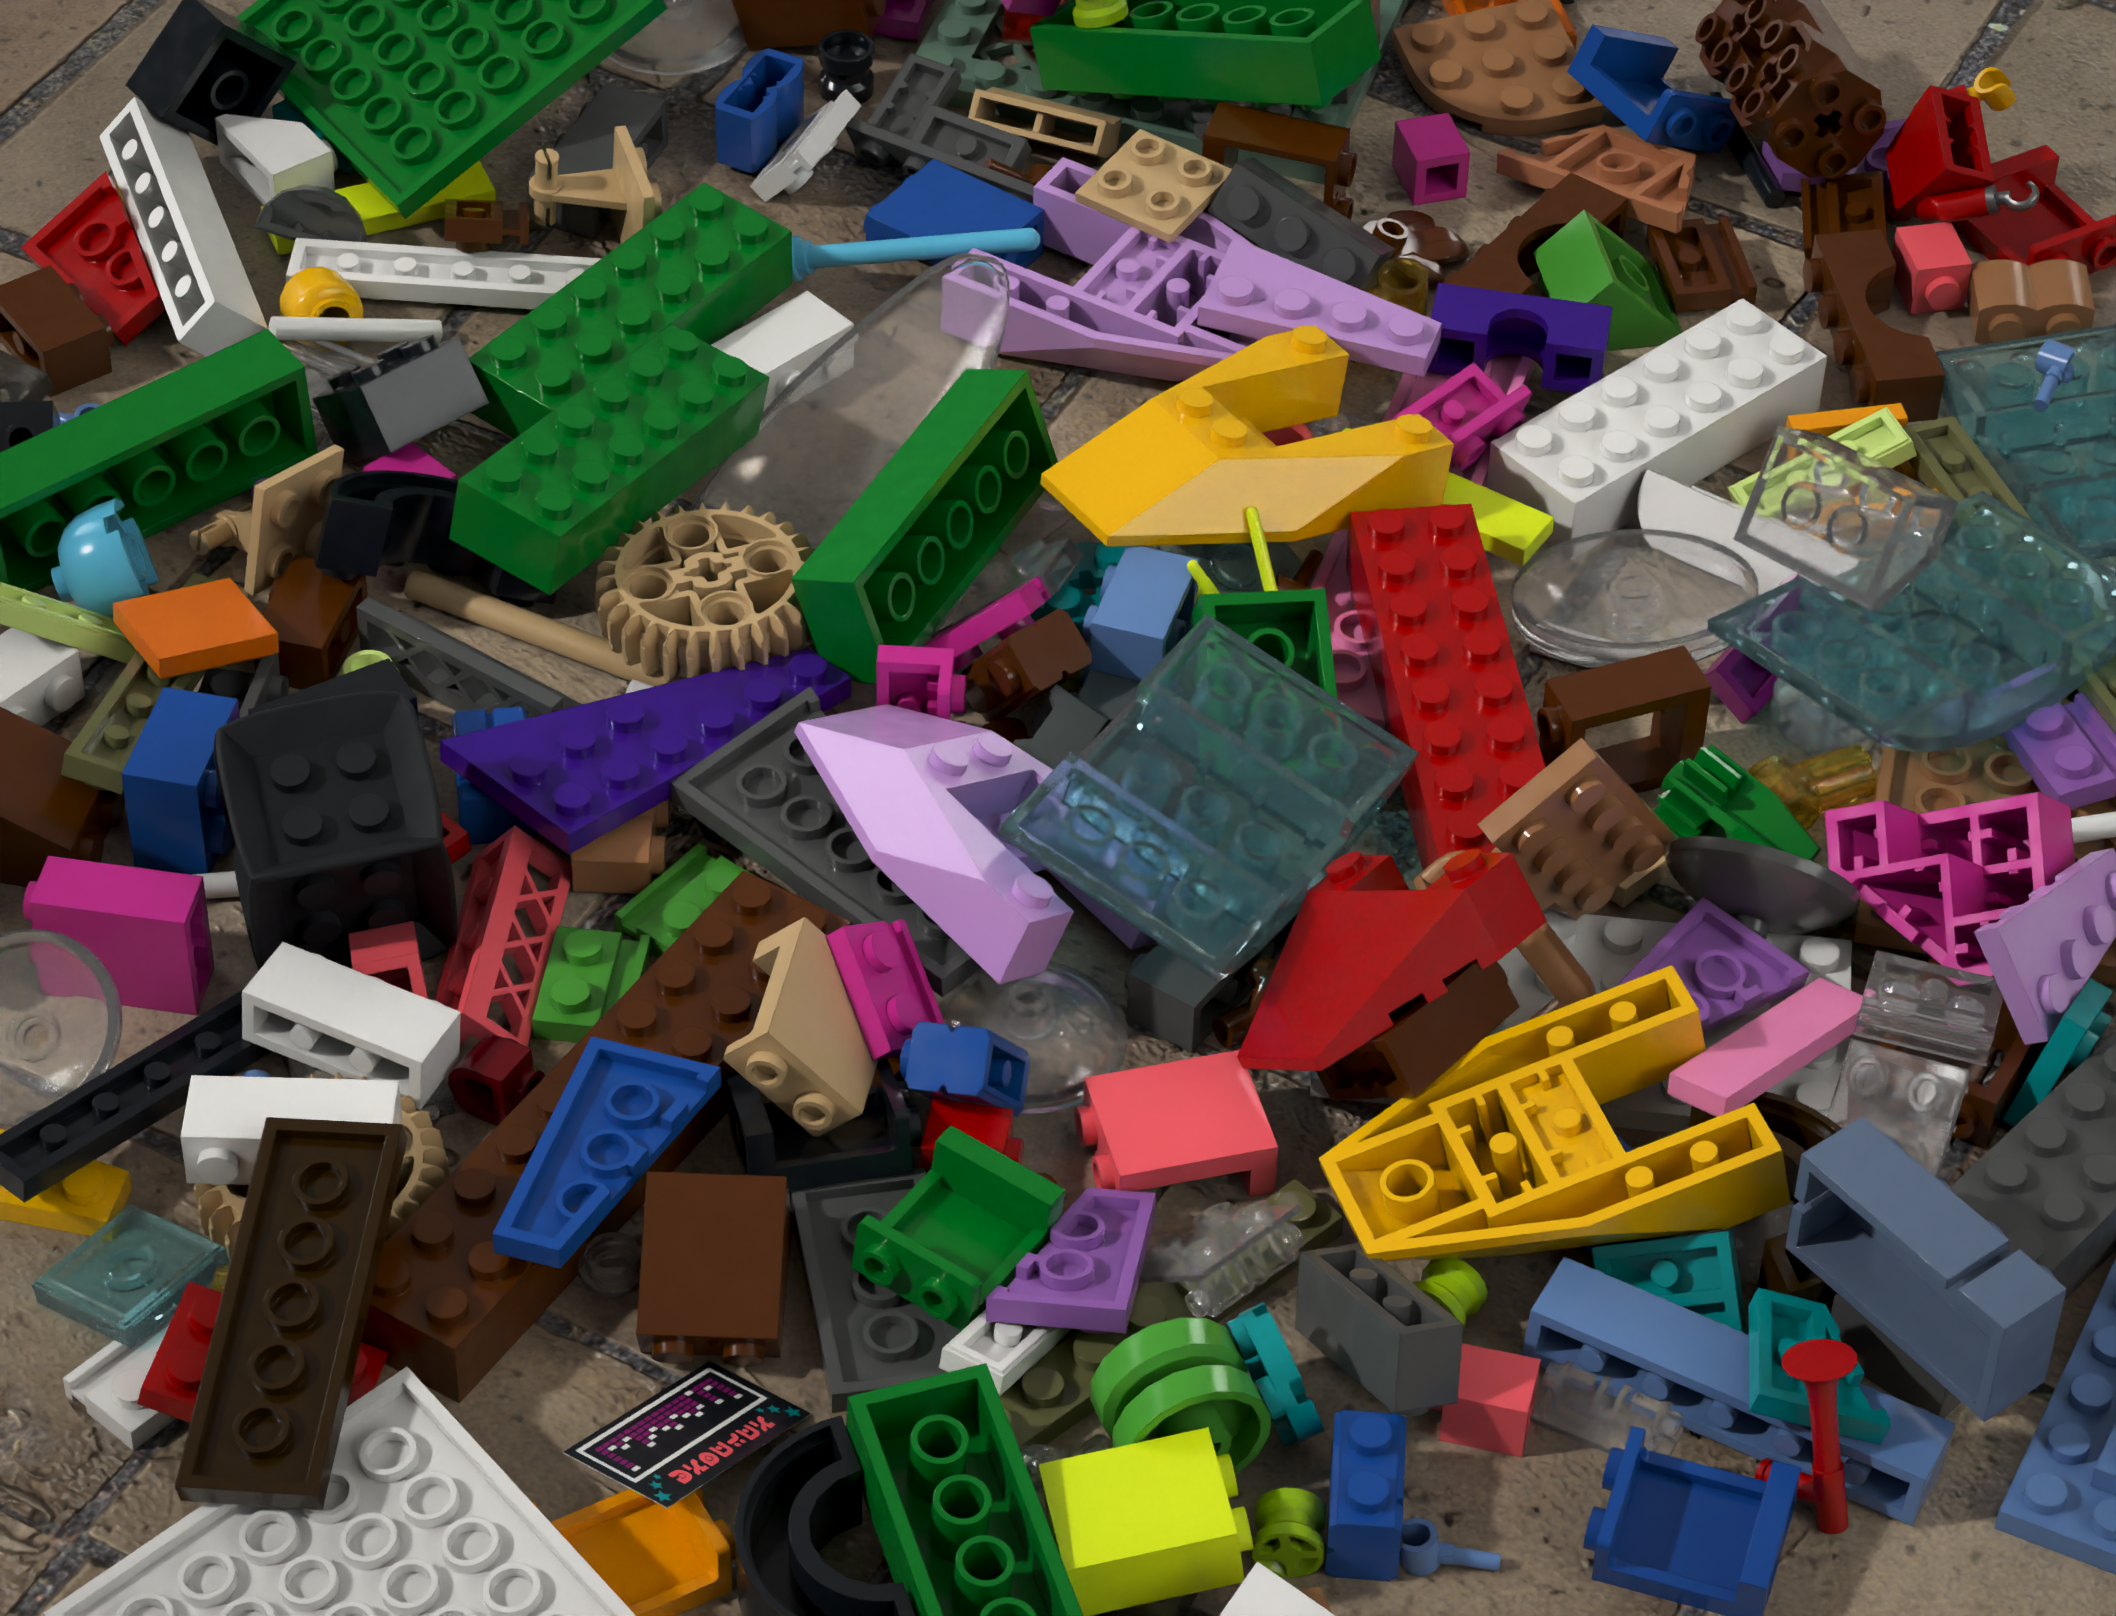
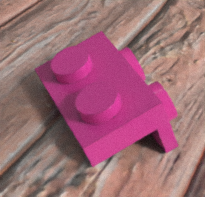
M1473 362L1399 412L1393 419L1406 414H1420L1429 420L1437 430L1454 443L1449 470L1456 465L1461 470H1464L1481 456L1489 442L1524 424L1526 416L1522 412L1533 392L1523 384L1506 395Z
M878 645L876 661L877 706L889 704L954 721V713H964L966 697V675H954L955 649ZM956 721L966 724V721Z

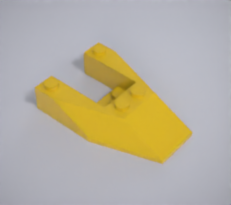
M1298 326L1292 331L1266 336L1153 397L1041 474L1040 484L1107 547L1252 543L1246 516V510L1251 506L1258 510L1266 542H1294L1348 529L1350 512L1442 505L1454 443L1420 414H1406L1385 422L1276 446L1263 434L1264 432L1338 416L1349 354L1317 326Z
M1673 965L1483 1038L1416 1097L1400 1098L1319 1157L1320 1166L1362 1250L1368 1258L1383 1259L1385 1262L1434 1260L1453 1257L1510 1256L1727 1229L1790 1204L1783 1151L1755 1103L1629 1152L1624 1151L1599 1106L1668 1079L1672 1071L1706 1050L1699 1009Z

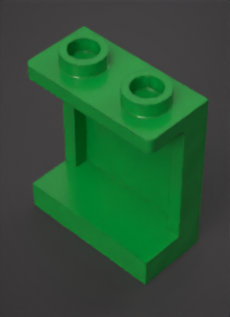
M950 1125L935 1141L932 1166L928 1173L881 1221L867 1215L857 1225L851 1268L863 1274L872 1283L884 1286L919 1306L931 1317L943 1320L962 1331L986 1309V1297L997 1285L1007 1287L1016 1278V1265L1028 1252L1038 1254L1050 1241V1228L1061 1217L1066 1189Z

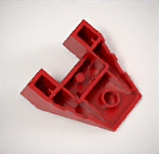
M1479 849L1464 851L1451 858L1443 867L1445 874L1425 890H1409L1391 855H1362L1361 852L1354 851L1331 862L1325 870L1327 876L1306 893L1237 1056L1242 1067L1245 1069L1322 1071L1393 1027L1394 1024L1389 1013L1406 1002L1414 1000L1421 994L1424 1001L1429 1004L1447 993L1448 990L1443 979L1467 964H1477L1479 969L1484 970L1503 958L1547 922L1512 853H1481Z

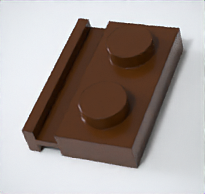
M1882 171L1845 174L1835 179L1826 178V183L1812 185L1809 183V178L1801 179L1805 259H1811L1814 236L1818 234L1881 229L1888 244Z
M445 199L444 241L456 242V249L469 252L489 251L490 243L502 244L503 235L519 236L520 244L529 245L528 202H519V210H503L502 201Z
M1728 216L1719 217V223L1705 224L1703 218L1684 220L1682 229L1677 234L1648 224L1646 243L1674 312H1698L1705 309L1726 308L1730 306L1731 300H1740L1742 298L1755 305L1757 284Z

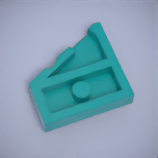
M1758 1287L1749 1304V1412L1811 1427L1806 1388L1801 1380L1789 1376L1782 1368V1356L1787 1349L1804 1341L1812 1339L1841 1341L1840 1329L1826 1304ZM1858 1362L1851 1373L1840 1378L1837 1386L1839 1435L1881 1445L1891 1427L1890 1417L1885 1408L1872 1410L1859 1387L1865 1373Z

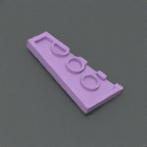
M1234 237L1198 306L1197 323L1199 326L1256 339L1292 331L1298 326H1317L1349 354L1348 360L1421 377L1425 376L1440 343L1442 323Z
M2114 848L2088 853L2056 875L2055 883L2037 888L2028 894L2029 900L2022 905L2011 906L1999 914L2000 920L1998 922L1985 924L1974 931L2024 1045L2049 1041L2062 1017L2076 999L2116 937V852Z

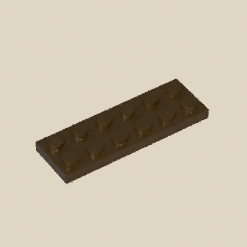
M266 1117L174 1486L181 1501L323 1510L408 1139L402 1124Z

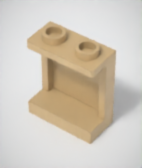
M803 917L758 943L753 962L770 976L753 1030L745 1037L728 1045L723 1059L812 1136H821L863 1113L878 1060L872 1061L825 938L826 935L806 917Z

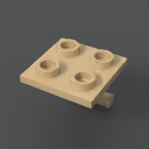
M626 125L616 126L614 129L612 169L558 175L559 153L557 151L546 148V157L543 149L535 153V175L529 180V195L534 199L533 221L539 226H546V218L549 226L556 223L557 202L611 209V219L619 239L623 243L653 221L654 218L662 214V197L657 183L649 182L644 150L642 147L635 148Z
M1139 129L1075 192V201L1171 244L1212 203L1232 169Z
M334 444L255 485L253 502H248L235 511L229 509L221 510L210 518L208 525L192 531L189 535L191 548L195 553L200 550L199 555H205L220 545L224 547L235 546L248 553L244 591L254 596L271 587L276 577H283L295 554L311 558L315 557L330 489L333 483L342 477L344 449Z

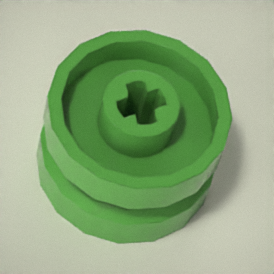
M1179 1317L1152 1324L1124 1339L1105 1356L1091 1379L1090 1400L1103 1428L1112 1439V1448L1209 1427L1216 1456L1229 1453L1236 1476L1259 1455L1270 1436L1271 1414L1259 1389L1248 1374V1367L1236 1342L1225 1326L1208 1318Z

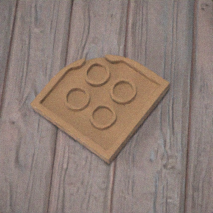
M1521 0L1393 29L1392 45L1410 83L1421 99L1439 114L1449 113L1452 119L1453 114L1466 120L1482 124V132L1503 136L1540 135L1602 121L1604 105L1567 72L1577 52L1550 0Z

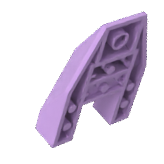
M1064 157L1033 187V205L1044 209L1043 245L1094 266L1072 287L989 253L972 248L943 278L942 333L991 353L1167 381H1185L1260 340L1197 325L1198 306L1233 237L1251 244L1249 241L1212 214L1203 211L1170 244L1075 201V192L1098 170Z
M884 704L798 722L794 731L871 861L998 984L1044 973L1074 912L1054 893L1052 886L1045 879L1035 875L1033 872L1047 870L1131 950L1160 942L1171 922L1178 916H1185L1203 880L1184 861V857L1178 849L1165 843L1161 838L992 730Z

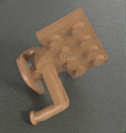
M1580 738L1477 824L1492 844L1496 846L1491 853H1512L1542 911L1556 902L1575 921L1584 913H1593L1607 904L1614 894V889L1634 872H1641L1653 866L1664 854L1665 846L1676 838L1662 819L1583 738ZM1465 850L1449 852L1436 859L1412 879L1416 889L1425 890L1445 874L1444 865L1451 858ZM1547 922L1516 946L1555 996L1554 999L1528 1020L1596 994L1595 985L1591 977Z

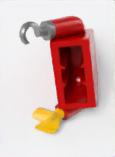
M1993 67L1985 68L1975 78L1974 86L1967 89L1964 84L1948 90L1930 85L1920 100L1914 105L1912 112L1889 144L1886 152L1891 190L1885 196V209L1890 217L1903 222L1911 217H1916L1924 223L1931 224L1998 214L1999 206L2007 205L2010 210L2016 212L2027 211L2036 205L2039 200V190L2032 181L2025 183L2032 190V194L2027 200L2022 202L2012 200L2010 190L1997 192L1995 185L1991 186L1994 178L1980 101L1984 100L1991 110L2003 111L2015 102L2016 95L2009 87L2011 81L2001 70Z

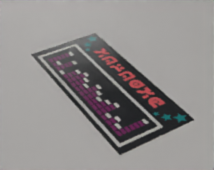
M709 1361L563 1453L665 1508H669L811 1415V1413Z

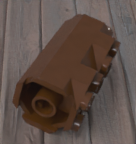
M1723 0L1716 10L1705 16L1698 25L1695 40L1702 45L1699 58L1710 76L1726 85V91L1733 95L1730 109L1741 127L1767 142L1777 159L1807 177L1824 176L1827 179H1835L1844 176L1849 169L1858 166L1883 135L1886 124V112L1882 107L1881 90L1821 0Z

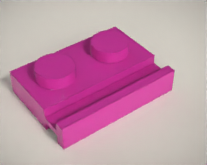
M1037 576L938 633L921 647L955 649L954 671L983 654L978 645L979 643L995 634H998L1001 641H1003L1009 635L1033 624L1034 621L1030 614L1052 596L1041 577Z
M898 919L889 924L886 921L843 926L825 936L872 1061L900 1057L906 1039L912 1038L913 1028L916 1027L919 1021L945 1024L905 919Z

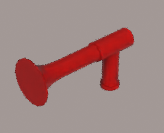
M1812 1339L1797 1343L1787 1349L1782 1356V1368L1789 1376L1803 1382L1807 1391L1810 1408L1814 1462L1812 1463V1475L1802 1471L1800 1473L1797 1499L1815 1505L1816 1527L1820 1532L1838 1534L1848 1528L1844 1463L1841 1460L1837 1386L1840 1378L1851 1373L1858 1364L1857 1353L1851 1346L1841 1341ZM1765 1458L1760 1462L1756 1470L1755 1479L1767 1482L1773 1459Z

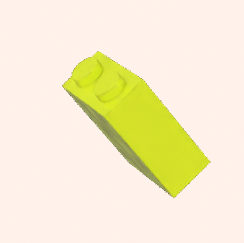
M1209 1427L1038 1464L1051 1532L1083 1616L1097 1615L1234 1585L1244 1581L1241 1552L1253 1550L1250 1526L1244 1506L1232 1509L1230 1507L1228 1498L1238 1496L1232 1460L1229 1453L1216 1456Z

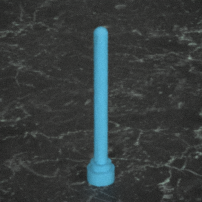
M1019 228L814 246L810 240L803 241L799 235L792 236V282L803 281L806 275L814 273L815 268L962 257L972 248L989 254L1032 251L1039 246L1040 235L1033 228Z

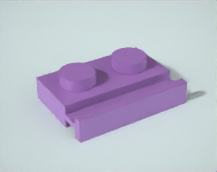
M2083 692L2075 694L2074 702L2061 705L2056 700L2001 717L2000 732L2007 740L2008 748L2016 753L2020 764L2032 776V780L2043 795L2069 805L2071 810L2115 797L2116 734Z

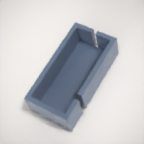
M1864 1116L1801 1154L1794 1197L1799 1202L1792 1206L1786 1249L1983 1422L2045 1382L2067 1289L2058 1282L2048 1268L2037 1264L2021 1249L2012 1254L2010 1252L2009 1239L2006 1238L2003 1231L1996 1224L1986 1221L1960 1199L1944 1180L1933 1176L1907 1154L1896 1139L1885 1135Z

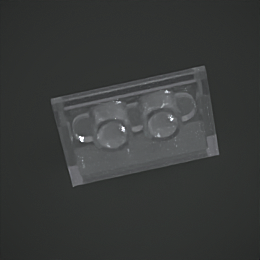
M1778 426L1733 539L1868 610L1878 612L1936 560L1959 502L1821 433Z

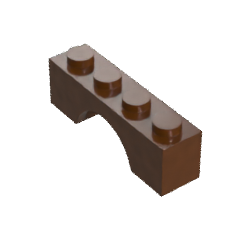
M1570 172L1555 187L1546 189L1531 208L1522 216L1514 217L1509 222L1506 230L1490 244L1482 245L1473 259L1457 273H1450L1443 283L1532 295L1533 282L1528 277L1540 272L1533 252L1583 210L1587 211L1623 240L1628 198Z
M1873 229L1815 235L1811 259H1805L1803 264L1804 286L1808 293H1814L1816 297L1821 327L1829 329L1832 335L1836 363L1838 366H1845L1848 373L1852 401L1860 403L1861 407L1901 403L1907 414L1908 422L1938 419L1945 373L1929 337L1896 330L1875 316L1890 308L1897 265L1882 230Z

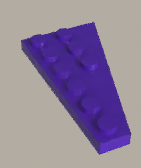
M806 648L790 652L786 657L781 655L768 658L769 664L766 665L754 661L746 663L745 670H739L734 666L722 669L720 672H710L440 740V761L569 855L671 798V781L809 686L812 687L820 699V709L822 712L850 698L852 677L811 649Z

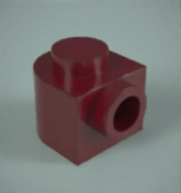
M487 1035L450 1072L448 1086L454 1099L465 1111L476 1118L498 1126L545 1077V1074L533 1067L531 1048L521 1045L511 1038Z

